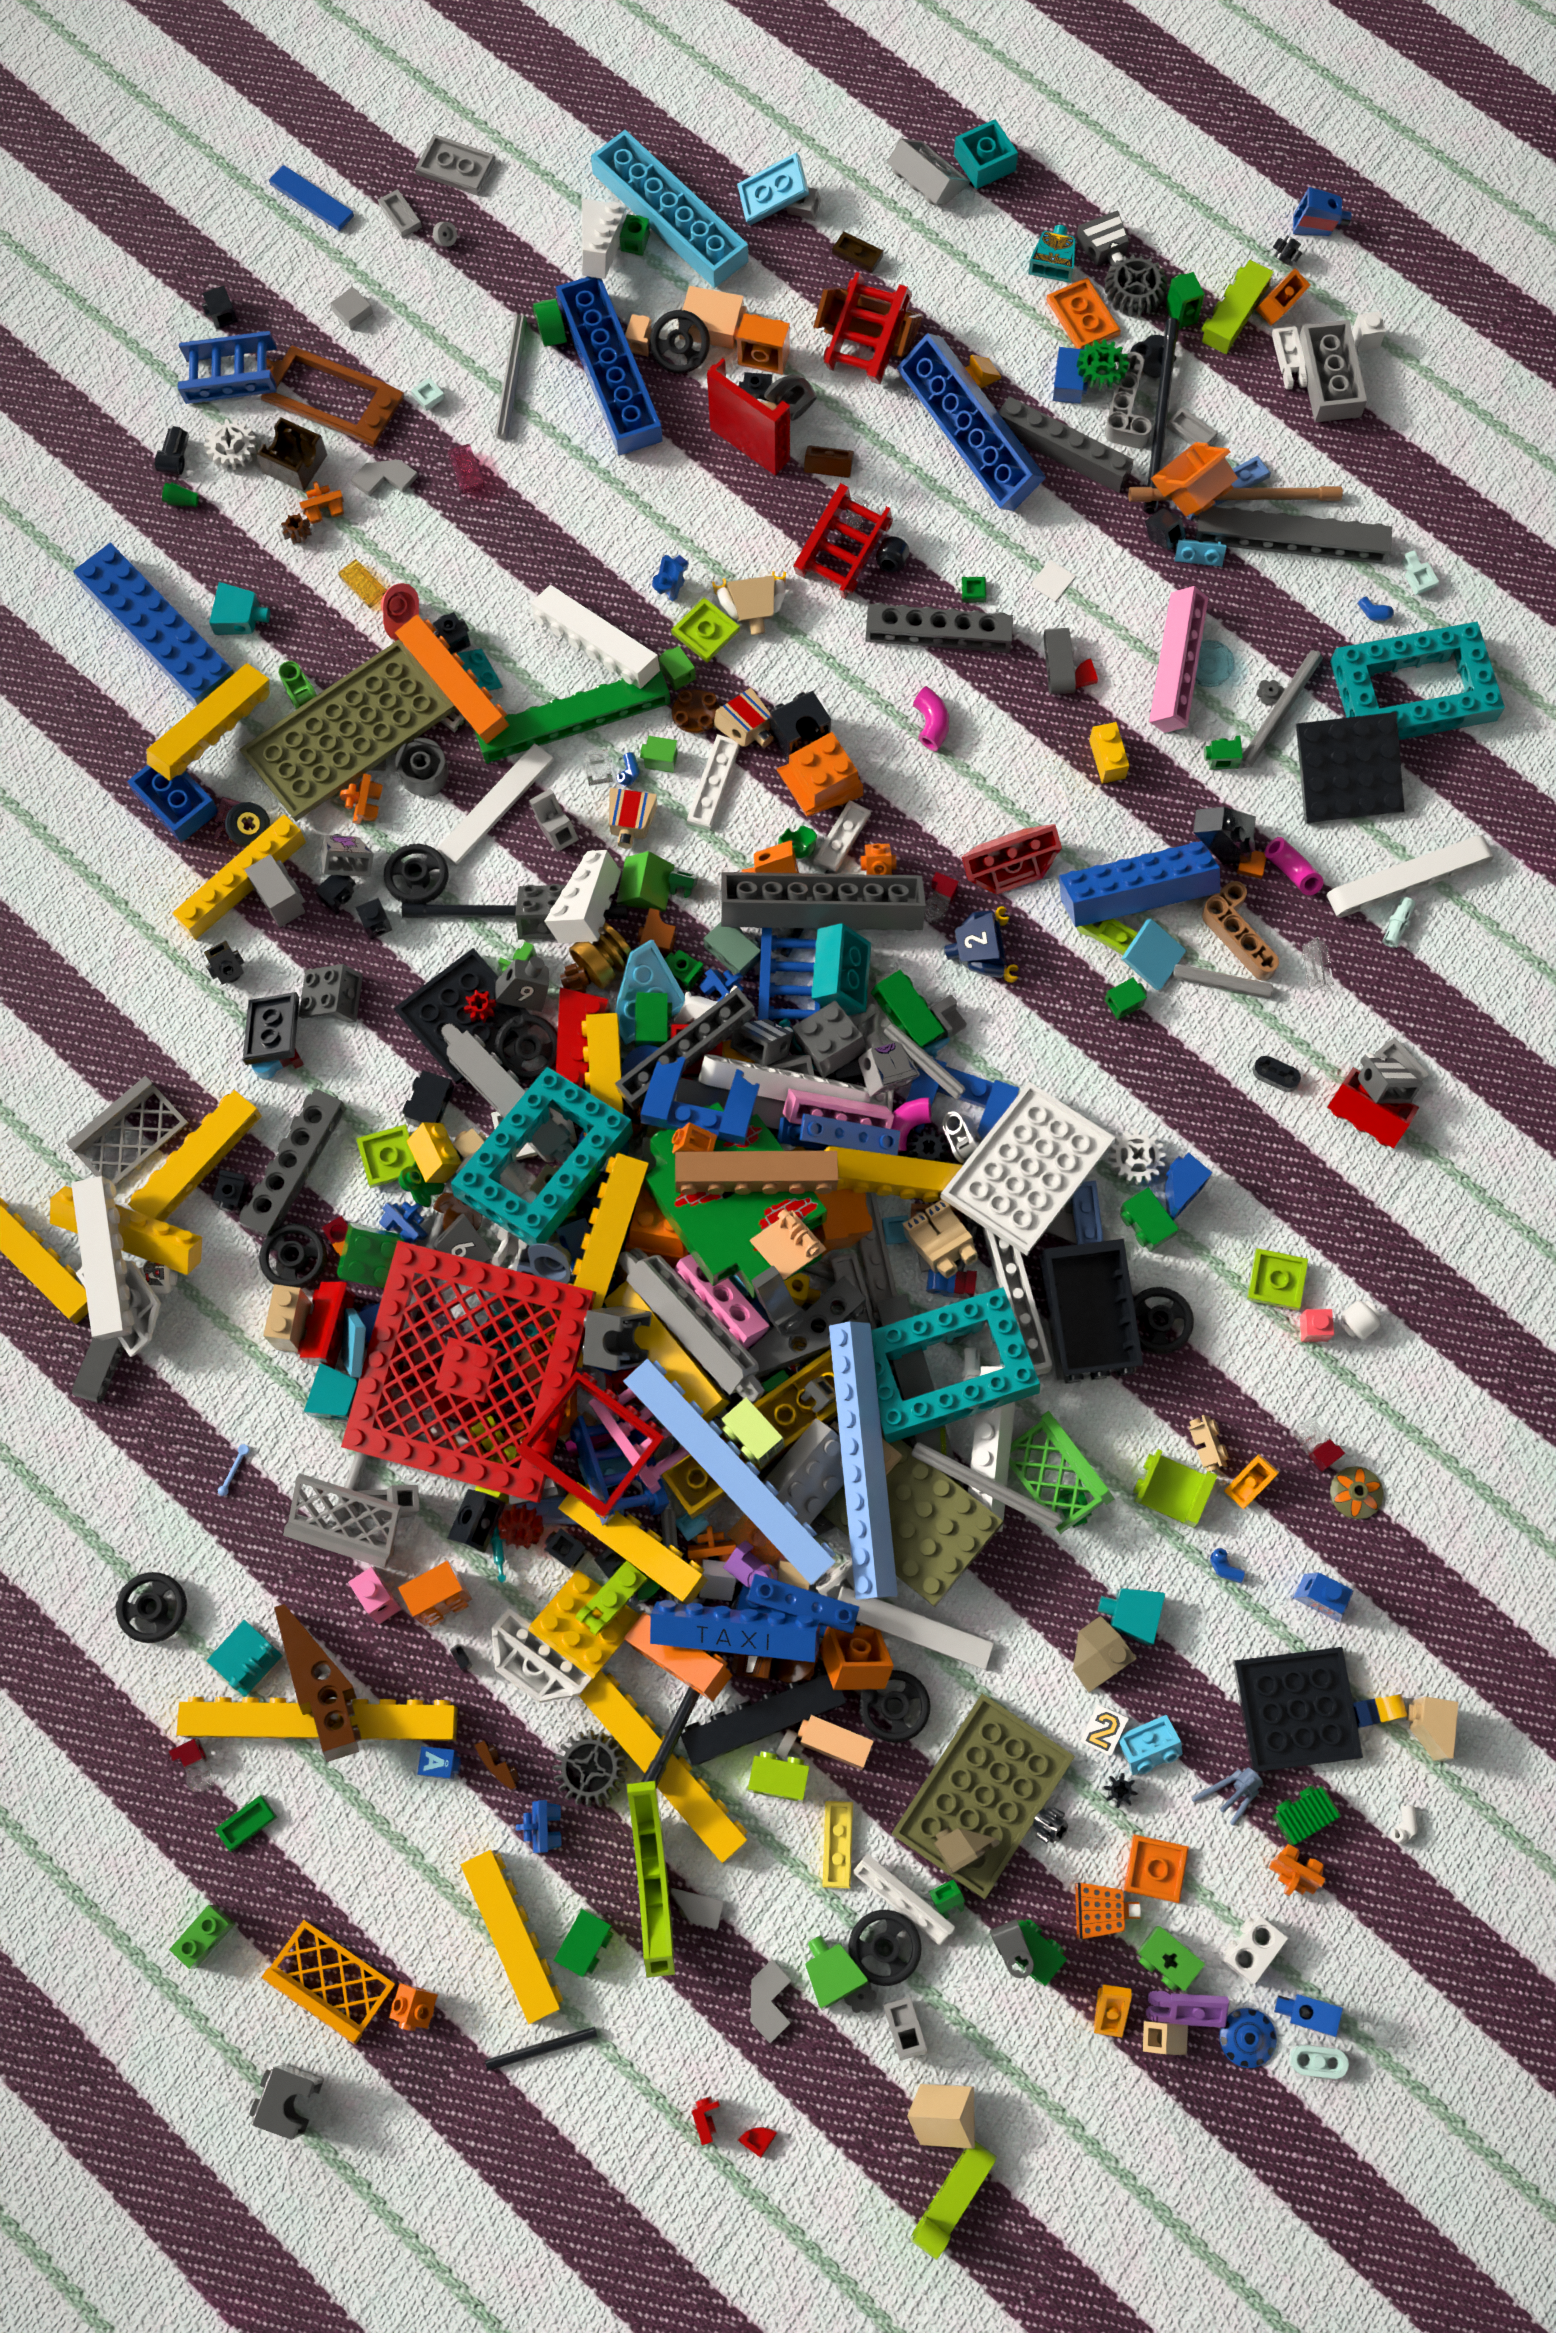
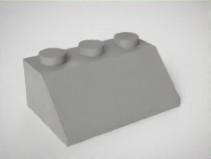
M900 138L887 161V164L893 168L892 172L896 176L908 180L909 187L917 192L921 191L926 195L924 199L932 205H946L970 183L969 179L920 140Z

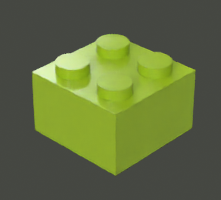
M761 1752L760 1756L754 1755L748 1786L749 1792L803 1803L809 1766L804 1765L805 1760L788 1757V1762L777 1760V1754Z

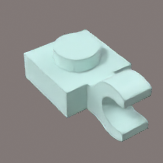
M1414 550L1405 554L1406 558L1401 562L1408 571H1406L1404 576L1415 595L1436 587L1439 580L1429 563L1421 564Z

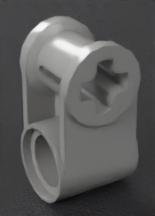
M950 1112L944 1116L942 1127L950 1142L952 1152L960 1163H965L983 1140L978 1134L974 1121L970 1117L957 1112ZM960 1121V1126L956 1129L957 1123Z

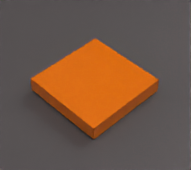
M1133 1834L1123 1891L1180 1903L1189 1846Z

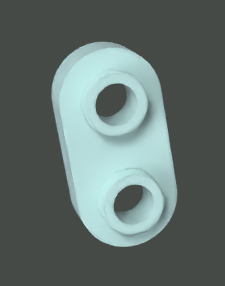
M1298 2045L1292 2049L1289 2055V2063L1292 2069L1298 2074L1305 2076L1338 2079L1346 2074L1349 2066L1346 2055L1335 2048ZM1302 2054L1308 2057V2062L1305 2065L1299 2063V2057ZM1331 2057L1336 2060V2066L1332 2069L1327 2064L1328 2059Z

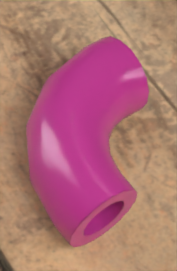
M925 686L920 690L913 702V707L919 710L925 717V727L918 738L926 748L931 751H937L949 732L950 716L944 701L932 689Z
M1277 837L1267 845L1265 857L1274 863L1303 894L1314 895L1321 890L1324 883L1322 876L1284 838Z
M920 1098L905 1102L892 1112L894 1118L891 1129L900 1131L898 1152L907 1151V1136L911 1129L920 1124L931 1123L930 1098Z

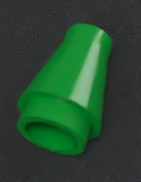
M174 482L164 484L162 502L167 503L168 506L197 507L199 493L186 489Z

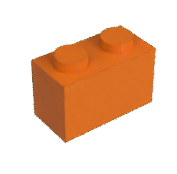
M1294 268L1276 285L1255 310L1271 326L1291 308L1311 284Z

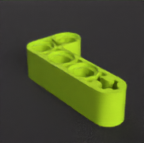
M975 2141V2148H965L910 2237L912 2243L935 2260L940 2257L951 2238L950 2233L994 2165L997 2158L996 2155L977 2141Z

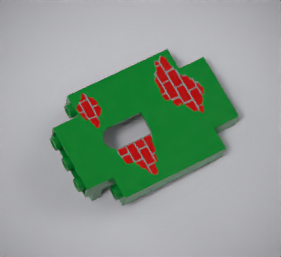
M718 1102L712 1106H704V1108L724 1112ZM755 1114L751 1118L744 1146L716 1140L713 1152L784 1150L759 1115ZM668 1129L657 1132L650 1139L651 1153L656 1158V1167L652 1168L645 1175V1189L712 1286L737 1274L753 1299L756 1298L757 1294L751 1280L770 1268L771 1265L753 1246L750 1240L780 1219L778 1214L784 1209L788 1212L793 1210L810 1231L826 1222L827 1209L814 1191H805L802 1194H792L789 1191L777 1192L776 1194L751 1192L741 1195L735 1193L726 1199L721 1194L712 1195L708 1192H697L693 1195L675 1192V1154L672 1153L674 1147L672 1138L676 1131ZM820 1254L819 1256H817L815 1259H813L812 1261H810L808 1264H806L805 1266H803L801 1269H799L798 1271H796L794 1274H792V1275L789 1276L788 1278L794 1276L795 1274L801 1272L802 1270L806 1269L807 1267H809V1266L813 1265L814 1263L820 1261V1260H821V1257H822V1254Z

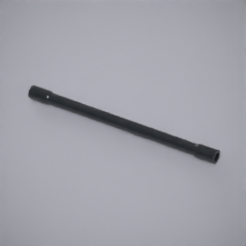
M1168 318L1165 323L1164 350L1147 487L1152 488L1157 487L1151 478L1162 467L1175 348L1180 324L1177 318ZM1159 501L1144 502L1143 511L1148 514L1156 513Z
M402 903L401 913L402 918H516V905H428L425 903ZM610 904L609 909L604 911L603 917L605 919H627V904Z
M740 1581L732 1601L728 1605V1608L732 1610L736 1609L743 1585ZM707 1650L706 1653L712 1657L714 1654L719 1656L721 1652ZM691 1687L688 1688L641 1782L655 1781L657 1788L666 1770L668 1760L699 1699L700 1693Z

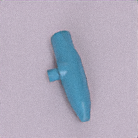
M950 1038L939 1039L922 1049L929 1056L936 1058L938 1056L937 1051L946 1046Z

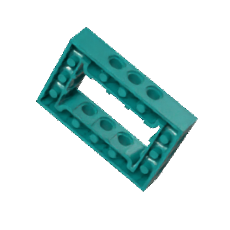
M1478 621L1339 647L1335 649L1330 661L1346 718L1396 712L1399 740L1496 722L1505 709ZM1454 653L1458 666L1456 671L1457 674H1460L1464 685L1463 693L1379 709L1370 677H1373L1376 673L1387 671L1394 673L1398 669L1413 666L1420 668L1424 664L1439 662V664L1445 663L1450 660Z
M546 1067L452 1180L451 1186L454 1197L529 1246L545 1244L606 1168L609 1158L615 1157L616 1153L620 1151L632 1136V1121L557 1072ZM550 1107L563 1115V1119L566 1121L569 1119L582 1127L587 1135L534 1201L529 1204L498 1184L501 1179L500 1175L511 1162L514 1163L517 1160L516 1156L527 1142L531 1143L533 1140L532 1136L541 1125L549 1121Z
M1004 1287L871 1330L880 1424L884 1438L888 1443L1040 1394V1382ZM985 1321H988L991 1340L993 1344L996 1343L1002 1369L905 1401L901 1400L887 1358L897 1360L902 1358L904 1354L919 1349L924 1351L927 1350L928 1346L943 1341L949 1343L952 1342L953 1338L971 1332L976 1334L982 1331Z

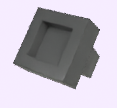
M823 1376L811 1380L804 1387L806 1390L801 1396L804 1401L811 1397L816 1400V1405L812 1408L815 1413L836 1400L835 1389Z

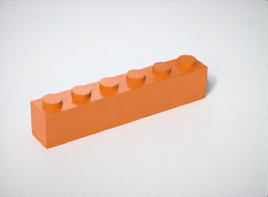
M418 614L398 629L395 634L484 742L488 744L509 726L504 719L507 716L506 712L498 703L494 706L490 702L493 697L484 686L480 689L476 685L479 680L470 669L466 672L461 667L464 665V662L456 652L452 655L449 653L448 649L450 646L442 636L437 638L433 634L436 629L428 619L423 621Z

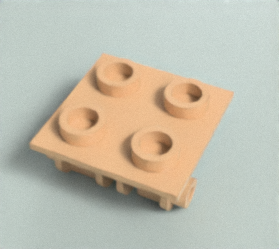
M786 1209L778 1214L780 1218L778 1221L750 1240L771 1266L774 1265L783 1280L826 1251V1248L793 1210L788 1212Z

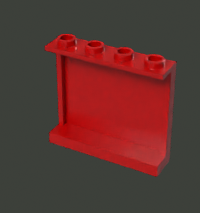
M722 358L717 364H713L707 372L710 429L776 476L790 461V405L782 400L774 410L768 408L726 378L725 359Z

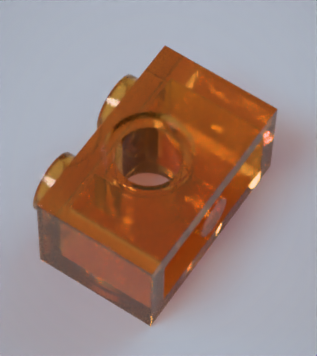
M744 1514L729 1530L727 1535L737 1545L746 1540L754 1546L750 1553L764 1564L774 1566L784 1555L768 1538L764 1546L758 1547L755 1545L754 1536L761 1530Z

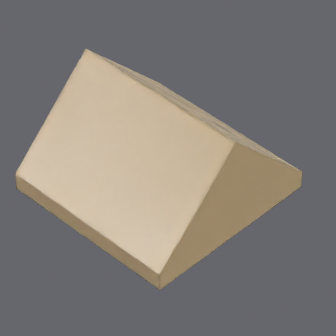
M920 2084L907 2115L920 2145L975 2148L974 2086Z

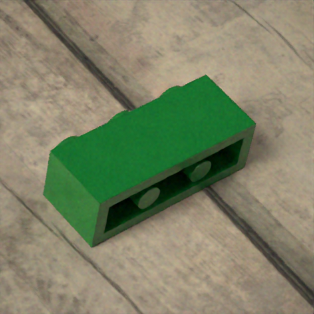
M901 969L876 984L870 992L891 1023L895 1024L921 1049L938 1039L944 1032L940 1021L928 1009L924 997L918 995L913 988L911 979L904 975Z

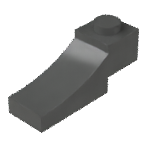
M773 1265L752 1279L751 1282L759 1302L767 1312L769 1320L782 1336L787 1332L795 1331L804 1320L788 1292L779 1271Z

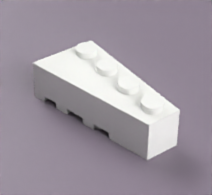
M582 198L583 276L606 278L620 246L619 236L626 218V205H620L617 202H602Z
M607 850L587 851L544 922L558 943L599 940L600 934L598 929L604 925L605 918L603 914L610 907L609 896L614 894L621 873Z

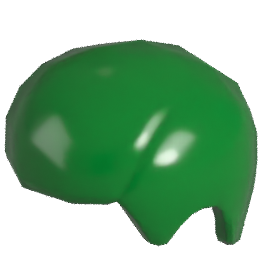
M800 826L795 832L787 828L778 837V844L792 841L796 860H804L813 854L816 847L817 834L813 829L806 826Z

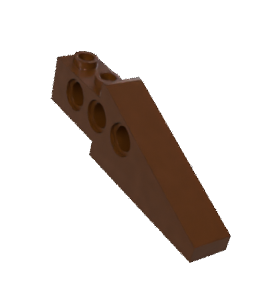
M285 1604L274 1607L300 1710L303 1715L313 1713L326 1762L359 1752L357 1742L362 1741L358 1724L352 1726L350 1718L355 1716L351 1700L357 1698L353 1685ZM330 1673L328 1678L318 1679L321 1674ZM331 1697L337 1698L332 1704H324ZM337 1722L343 1723L341 1728L331 1729L333 1724Z

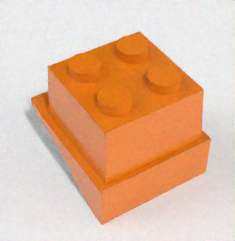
M1195 442L1155 474L1151 480L1164 497L1169 495L1185 516L1192 513L1196 516L1215 504L1216 499L1221 496L1223 497L1234 488L1232 483L1238 477L1225 458L1231 453L1228 448L1210 447L1208 443Z
M833 732L789 755V764L777 768V772L806 817L836 805H843L848 803L849 800L852 801L863 796V784L859 780L858 770Z
M642 1184L627 1237L625 1252H630L634 1248H640L648 1257L660 1255L671 1268L675 1269L679 1260L690 1255V1253L645 1189V1185Z
M841 1189L828 1194H819L814 1191L827 1209L826 1222L811 1230L814 1236L826 1248V1251L822 1253L821 1259L829 1251L852 1247L873 1231V1221L868 1213L865 1193H855L851 1189Z

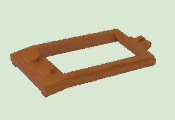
M293 345L290 346L282 361L276 359L273 362L267 359V370L271 371L277 387L293 361L296 360L375 392L376 394L357 425L276 392L261 395V400L353 437L373 448L378 443L380 436L404 398V392L380 380Z

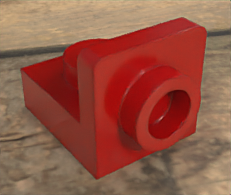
M712 2096L696 2101V2107L691 2109L702 2145L713 2142L712 2134L717 2133L712 2116L706 2117L705 2115L706 2111L720 2107L719 2099L713 2101Z

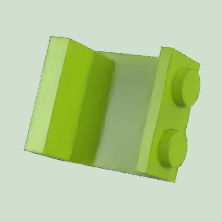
M1157 1449L1154 1455L1149 1453L1143 1465V1468L1147 1470L1143 1479L1138 1478L1133 1489V1493L1137 1494L1134 1502L1194 1528L1198 1524L1218 1475L1209 1471L1202 1474L1162 1456L1163 1451Z

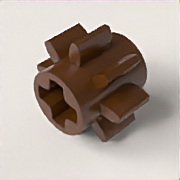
M300 513L291 516L287 515L286 522L281 523L284 530L282 532L284 539L290 538L293 545L302 542L306 543L307 536L312 535L309 528L311 526L309 519L303 520Z
M576 963L565 966V974L560 975L563 988L587 993V986L591 984L587 969L585 967L580 968Z

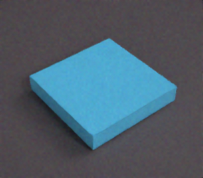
M1147 919L1121 960L1155 990H1161L1173 972L1175 965L1179 963L1186 952V949L1152 919Z
M345 1308L341 1359L351 1377H360L362 1375L366 1327L354 1308Z

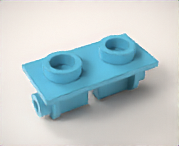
M1184 538L1178 540L1176 544L1177 550L1174 561L1222 567L1227 545L1221 544L1219 541L1218 543L1206 541L1201 543L1197 540Z

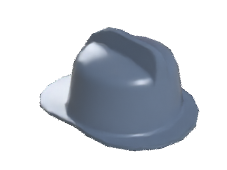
M559 1242L534 1244L529 1247L530 1266L535 1276L565 1284L570 1281L572 1258L569 1251L560 1245Z

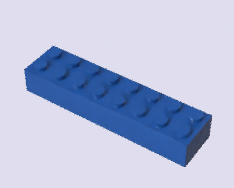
M588 276L556 286L558 306L618 456L663 442L661 423L603 280Z
M927 333L898 365L897 370L1000 509L1015 511L1043 482L1046 476L944 339Z
M111 542L73 570L80 586L195 707L234 674L233 669Z

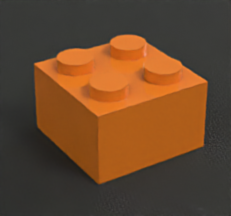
M744 313L737 335L738 365L783 375L790 353V323L763 318L756 314Z
M855 1626L853 1633L849 1634L827 1627L819 1651L833 1690L885 1689L894 1665L881 1631L869 1626Z

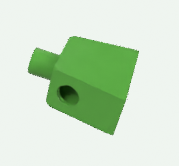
M822 1935L807 1943L815 1958L806 1962L805 1966L818 2005L822 2011L869 1984L865 1975L840 1943L829 1949Z

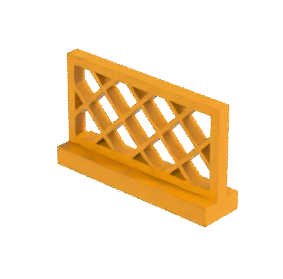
M305 1920L302 1921L271 1967H268L261 1977L266 1983L354 2045L357 2044L362 2033L395 1986V1983ZM306 1929L315 1935L316 1947L300 1950L298 1939ZM319 1939H321L323 1942H325L326 1945H321V1946H320V1945H319ZM295 1944L296 1951L290 1952V1950ZM335 1949L338 1953L339 1963L322 1966L320 1950ZM317 1951L319 1967L302 1970L300 1954ZM341 1954L348 1958L349 1961L342 1962ZM297 1955L299 1971L287 1974L278 1968L285 1957ZM358 1965L361 1970L362 1979L345 1982L343 1966ZM340 1967L342 1983L325 1987L323 1970ZM364 1970L373 1977L365 1978ZM320 1971L322 1987L311 1990L306 1988L303 1975ZM300 1976V1983L292 1977ZM379 1980L386 1985L380 1996L368 1998L366 1982ZM363 1983L365 1999L348 2003L346 1986ZM342 1987L345 2004L330 2005L327 2002L326 1991ZM323 1992V1999L315 1993ZM376 2001L370 2010L369 2003ZM366 2004L367 2015L359 2025L350 2019L349 2007ZM345 2008V2009H346V2015L343 2014L342 2012H340V2011L337 2010V2009Z

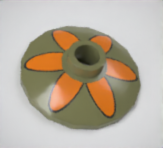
M1353 1466L1343 1469L1336 1474L1330 1487L1331 1501L1337 1511L1345 1517L1356 1520L1365 1519L1375 1514L1382 1505L1384 1496L1382 1483L1367 1468ZM1355 1487L1362 1488V1496H1358L1355 1493Z

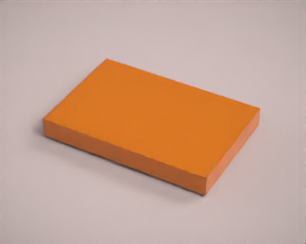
M1088 277L1047 295L1046 300L1076 349H1084L1086 344L1092 346L1094 340L1102 344L1103 339L1109 341L1120 336L1121 330Z

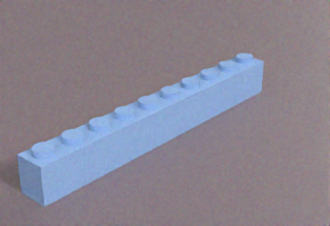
M845 1322L829 1326L855 1598L858 1600L898 1596L871 1325L864 1322Z
M646 1359L623 1382L810 1585H813L836 1563L832 1559L836 1554L825 1542L821 1546L813 1538L817 1533L807 1522L801 1525L794 1518L798 1513L787 1501L782 1505L775 1497L779 1492L769 1481L763 1484L757 1478L760 1472L750 1461L744 1464L738 1457L742 1452L730 1440L726 1444L719 1437L723 1433L712 1420L707 1424L701 1417L704 1411L693 1400L691 1403H688L682 1397L685 1393L682 1387L675 1380L671 1384L664 1377L667 1371L657 1360L652 1364Z

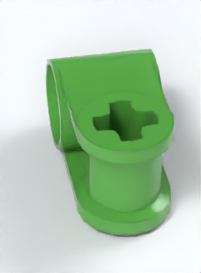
M286 661L280 665L279 676L296 710L317 696L311 683L306 679L297 663ZM296 674L294 678L287 679L288 675Z

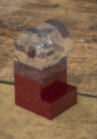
M939 872L935 873L931 888L935 889L932 897L925 902L924 919L927 923L934 925L942 922L958 890L959 881Z
M1309 1418L1293 1430V1434L1302 1446V1449L1321 1472L1345 1454L1339 1445L1336 1446L1322 1427L1312 1418Z
M192 1739L169 1751L172 1761L182 1762L187 1773L186 1783L190 1790L206 1792L213 1787L215 1776L199 1739Z

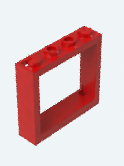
M576 1371L516 1449V1452L605 1519L663 1443L664 1436L661 1435L663 1430L651 1421L648 1424L639 1418L641 1413L632 1406L628 1405L625 1408L618 1403L619 1397L611 1390L606 1388L605 1391H602L596 1386L598 1381L585 1372L581 1375ZM578 1387H581L652 1441L605 1504L531 1449Z

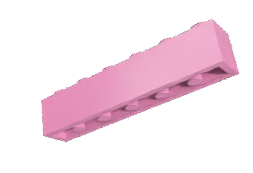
M1195 586L1172 592L1170 595L1149 720L1152 725L1163 733L1188 727L1209 598Z

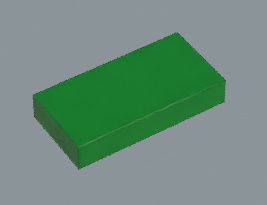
M259 1795L215 1828V1831L228 1850L233 1852L278 1817L264 1796Z

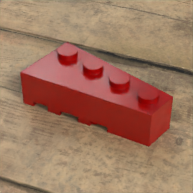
M560 987L556 1072L586 1091L585 1072L589 1070V1062H584L583 1047L588 1046L587 1036L582 1035V1021H586V1015L610 1013L609 999Z

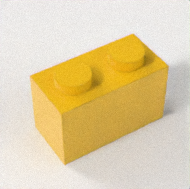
M1113 722L1092 727L1089 742L1102 784L1126 779L1129 763L1117 723Z
M423 1122L407 1140V1144L420 1172L427 1183H446L461 1164L457 1151L443 1123Z

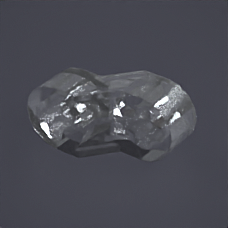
M857 494L852 497V501L868 508L869 501ZM847 509L848 519L845 524L862 532V516ZM840 532V536L852 543L856 541Z

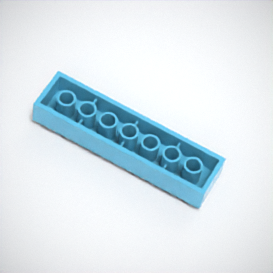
M626 130L622 131L591 155L593 175L636 215L648 218L650 228L714 289L749 262L748 244Z

